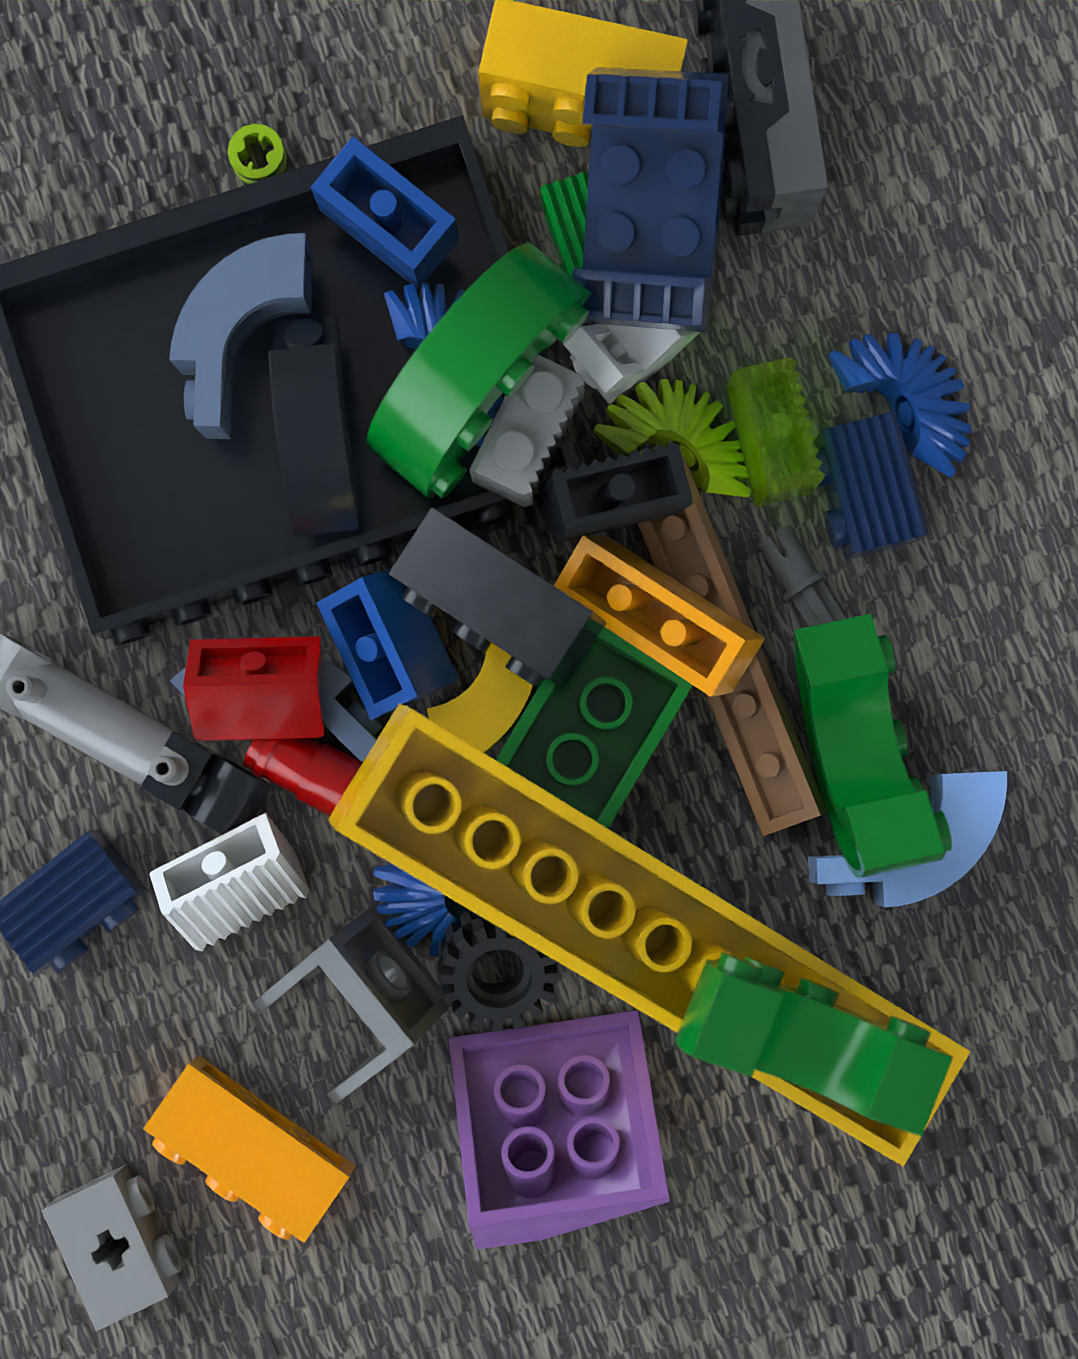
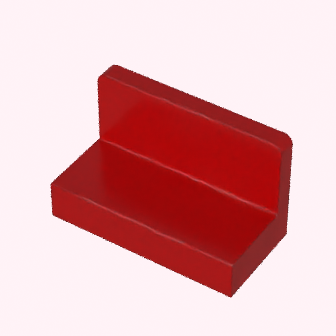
M321 636L190 639L183 689L194 738L199 741L322 737L324 735L325 721L320 693L324 657Z

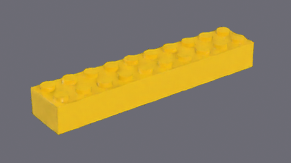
M401 703L397 706L328 819L339 833L677 1033L706 960L719 961L722 952L743 960L747 956L785 972L781 983L793 988H797L800 978L803 977L839 992L835 1005L882 1025L888 1026L891 1016H894L930 1031L931 1034L927 1045L953 1057L926 1127L971 1052ZM754 1070L752 1075L756 1080L903 1167L921 1136L869 1119L834 1100L779 1077Z

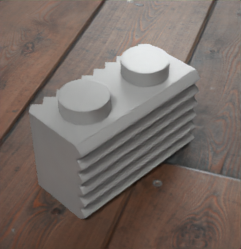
M540 355L531 360L535 367L524 384L511 397L505 396L470 468L472 482L523 507L533 505V495L539 493L538 483L544 481V472L550 470V460L555 459L556 448L561 447V437L567 435V426L572 424L573 414L578 413V403L584 399L585 383L582 375Z

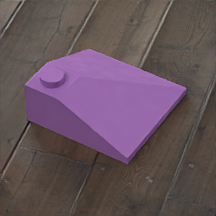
M638 1010L449 1038L468 1222L477 1250L544 1240L669 1202Z

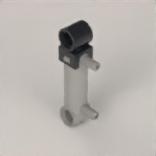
M3 633L0 634L1 710L24 719L141 785L140 789L179 811H185L198 822L220 834H224L254 819L272 788L270 783L264 779H258L253 776L252 772L222 757V755L185 734L172 730L80 678L26 644Z

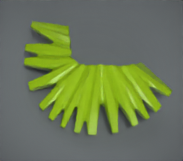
M661 379L656 396L644 381L635 386L639 404L620 394L615 399L617 405L610 404L606 408V413L617 427L597 424L593 429V432L618 455L621 453L626 456L632 450L636 451L639 446L642 447L645 442L655 445L659 444L664 447L672 441L679 446L681 455L685 457L698 488L706 493L750 497L751 489L738 481L752 477V468L740 465L750 461V455L737 452L745 448L747 444L745 440L722 441L737 426L736 422L732 420L711 429L710 424L723 408V405L718 400L708 405L710 393L704 391L694 403L696 385L692 383L684 393L682 380L676 379L671 389L669 379Z

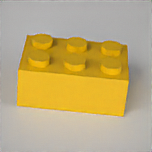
M495 0L478 71L482 117L491 119V124L494 127L508 133L523 134L527 132L528 128L551 132L552 138L561 144L571 147H586L589 141H591L592 125L583 124L587 74L596 67L682 72L688 39L518 1Z

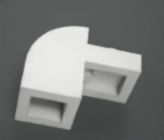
M593 324L581 326L564 345L572 354L570 359L573 361L576 372L582 375L583 380L589 386L597 389L610 405L615 403V399L620 394L627 396L632 393L636 385L649 379L671 361L700 332Z

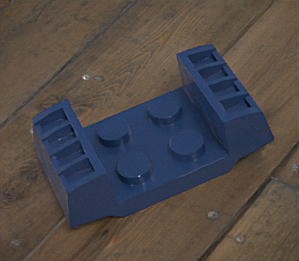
M596 67L587 74L583 124L592 125L583 267L573 268V278L592 293L583 304V307L589 311L583 323L707 332L716 260L726 141L725 123L729 74Z

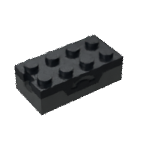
M692 0L696 37L706 36L707 58H702L701 73L729 74L724 153L726 179L722 180L720 200L723 217H734L737 236L810 226L828 189L799 0Z

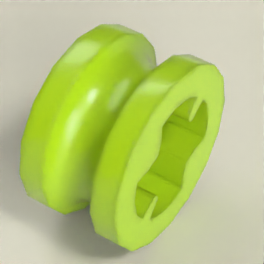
M261 124L243 126L234 133L229 141L228 157L236 175L244 183L251 184L282 174L286 170L287 155L282 140L268 126ZM260 142L263 150L268 145L273 147L274 150L266 154L268 165L264 168L256 169L252 161L249 162L247 167L242 164V161L249 158L247 147L251 144Z

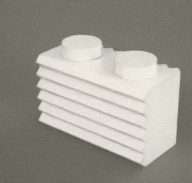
M267 812L149 873L161 913L191 946L199 951H203L206 944L214 946L218 938L226 940L227 936L231 933L237 934L241 926L249 928L252 920L260 922L264 914L272 916L275 909L283 910L289 903L295 904L298 897L306 898L310 891L293 846L289 844L287 838L285 839L277 825L275 826Z

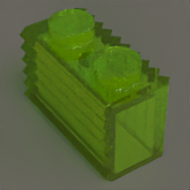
M791 357L737 369L731 374L729 383L726 386L756 507L808 496L816 489L826 475L818 470L822 461L815 458L819 451L818 448L812 445L816 436L809 433L813 424L805 419L810 411L802 407L807 399L799 395L804 386L796 382L801 374L793 370L797 361Z

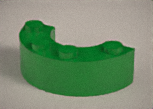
M532 243L521 244L505 254L486 270L453 304L404 366L371 422L366 438L367 448L427 498L432 499L435 495H438L441 499L445 498L456 487L467 471V468L460 462L490 427L493 419L487 415V412L502 392L511 397L524 384L535 367L531 360L542 350L550 347L557 338L562 343H566L576 333L589 314V311L583 307V304L592 293Z
M871 613L795 629V666L803 720L821 797L827 809L826 813L834 837L848 868L855 877L863 878L941 861L946 851L952 849L951 833L943 811L933 812L927 791L922 790L917 776H908L902 759L903 756H907L908 749L902 723L899 719L892 720L888 674L895 672V658L888 636L886 634L877 635Z
M722 952L719 961L706 960L674 1040L681 1050L691 1057L751 1078L754 1070L779 1077L834 1100L869 1119L922 1137L953 1057L927 1045L931 1034L930 1031L894 1016H891L888 1026L882 1025L835 1005L839 992L803 977L800 978L797 988L781 983L785 972L747 956L743 960Z

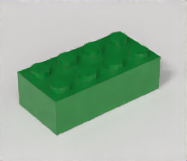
M603 627L564 688L546 678L544 679L497 756L496 761L608 829L693 685L606 627Z

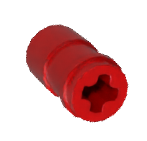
M313 738L253 739L245 755L243 767L252 771L253 776L262 780L265 778L295 794L297 800L330 817L363 762L327 742L322 744Z

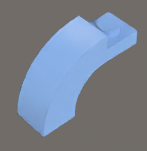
M1007 771L930 775V804L933 812L943 811L952 839V849L946 851L941 861L857 878L848 868L842 855L808 856L809 882L826 884V895L828 896L865 894V882H873L874 905L884 908L919 902L945 890L962 878L977 863L992 841L1005 806Z

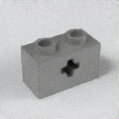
M127 1164L57 1197L42 1209V1213L96 1332L169 1297L180 1282L176 1274L182 1270L178 1250L168 1235L159 1236L150 1216V1213L155 1210L151 1191L140 1175L132 1177ZM110 1236L114 1239L126 1237L130 1246L125 1252L121 1248L110 1250L106 1240Z

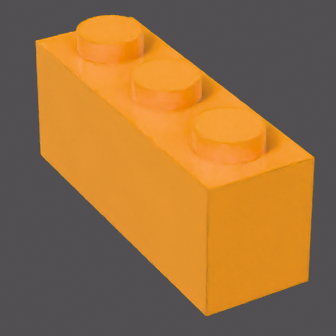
M583 535L554 584V587L605 620L607 623L604 627L710 697L734 691L765 640V637L609 537Z
M200 1055L188 1063L143 1128V1130L155 1137L152 1145L160 1154L174 1163L184 1165L188 1161L208 1175L205 1182L215 1193L231 1202H237L239 1198L261 1212L258 1220L266 1229L285 1240H290L294 1236L305 1243L356 1166Z

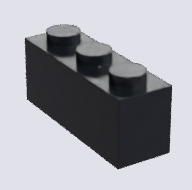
M432 507L388 573L407 586L401 595L402 599L431 618H434L439 609H442L459 621L452 632L486 653L492 643L512 656L505 667L536 688L540 687L545 678L564 688L607 623L592 610Z

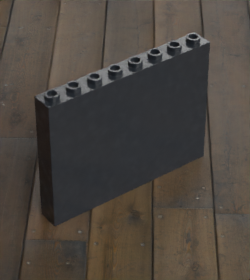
M463 115L366 146L456 218L459 242L425 282L429 285L432 297L436 284L444 285L446 311L460 289L466 291L486 270L509 252ZM336 156L0 264V346L92 635L105 640L113 638L115 646L133 643L152 635L149 625L170 618L174 619L176 626L191 624L212 615L210 605L234 598L236 606L248 605L272 596L273 593L270 586L294 578L297 586H305L325 580L333 575L331 566L355 558L358 567L383 561L393 556L391 546L411 540L431 507L457 524L476 519L478 527L497 524L514 516L512 507L518 504L472 482L470 468L480 449L476 445L471 448L460 462L467 468L463 478L443 499L438 495H435L432 499L427 498L367 448L366 438L368 430L380 404L416 351L397 340L384 293L393 290L404 304V286L410 283L319 210L311 186ZM305 233L313 250L311 315L281 316L264 323L250 334L238 352L233 369L231 439H205L194 427V420L186 419L184 411L185 383L187 380H195V375H182L169 360L171 341L180 312L199 281L225 257L242 247L262 239L284 234ZM416 288L417 293L420 297L421 288L419 290ZM336 315L341 341L346 421L357 481L359 529L294 537L284 491L273 414L269 351L273 350L272 322ZM541 351L538 355L544 357ZM502 392L500 396L504 399L506 395ZM490 427L488 428V430H487L486 433L484 434V438L486 437V435H487V433H488ZM568 428L567 435L561 437V447L556 448L555 459L550 460V470L544 472V480L556 468L564 471L569 465L573 468L579 465ZM539 489V493L533 495V500L536 499L538 507L542 508L544 505Z

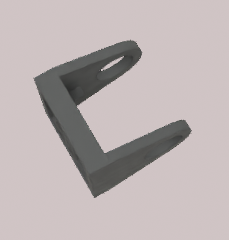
M375 905L371 906L329 938L253 1002L262 1013L319 966L383 1046L327 1092L326 1095L334 1104L344 1099L410 1049L452 1006L451 1003L446 1004L442 995V988L404 941L394 935L395 930L391 926L386 927L384 924L386 919L382 914L378 913Z

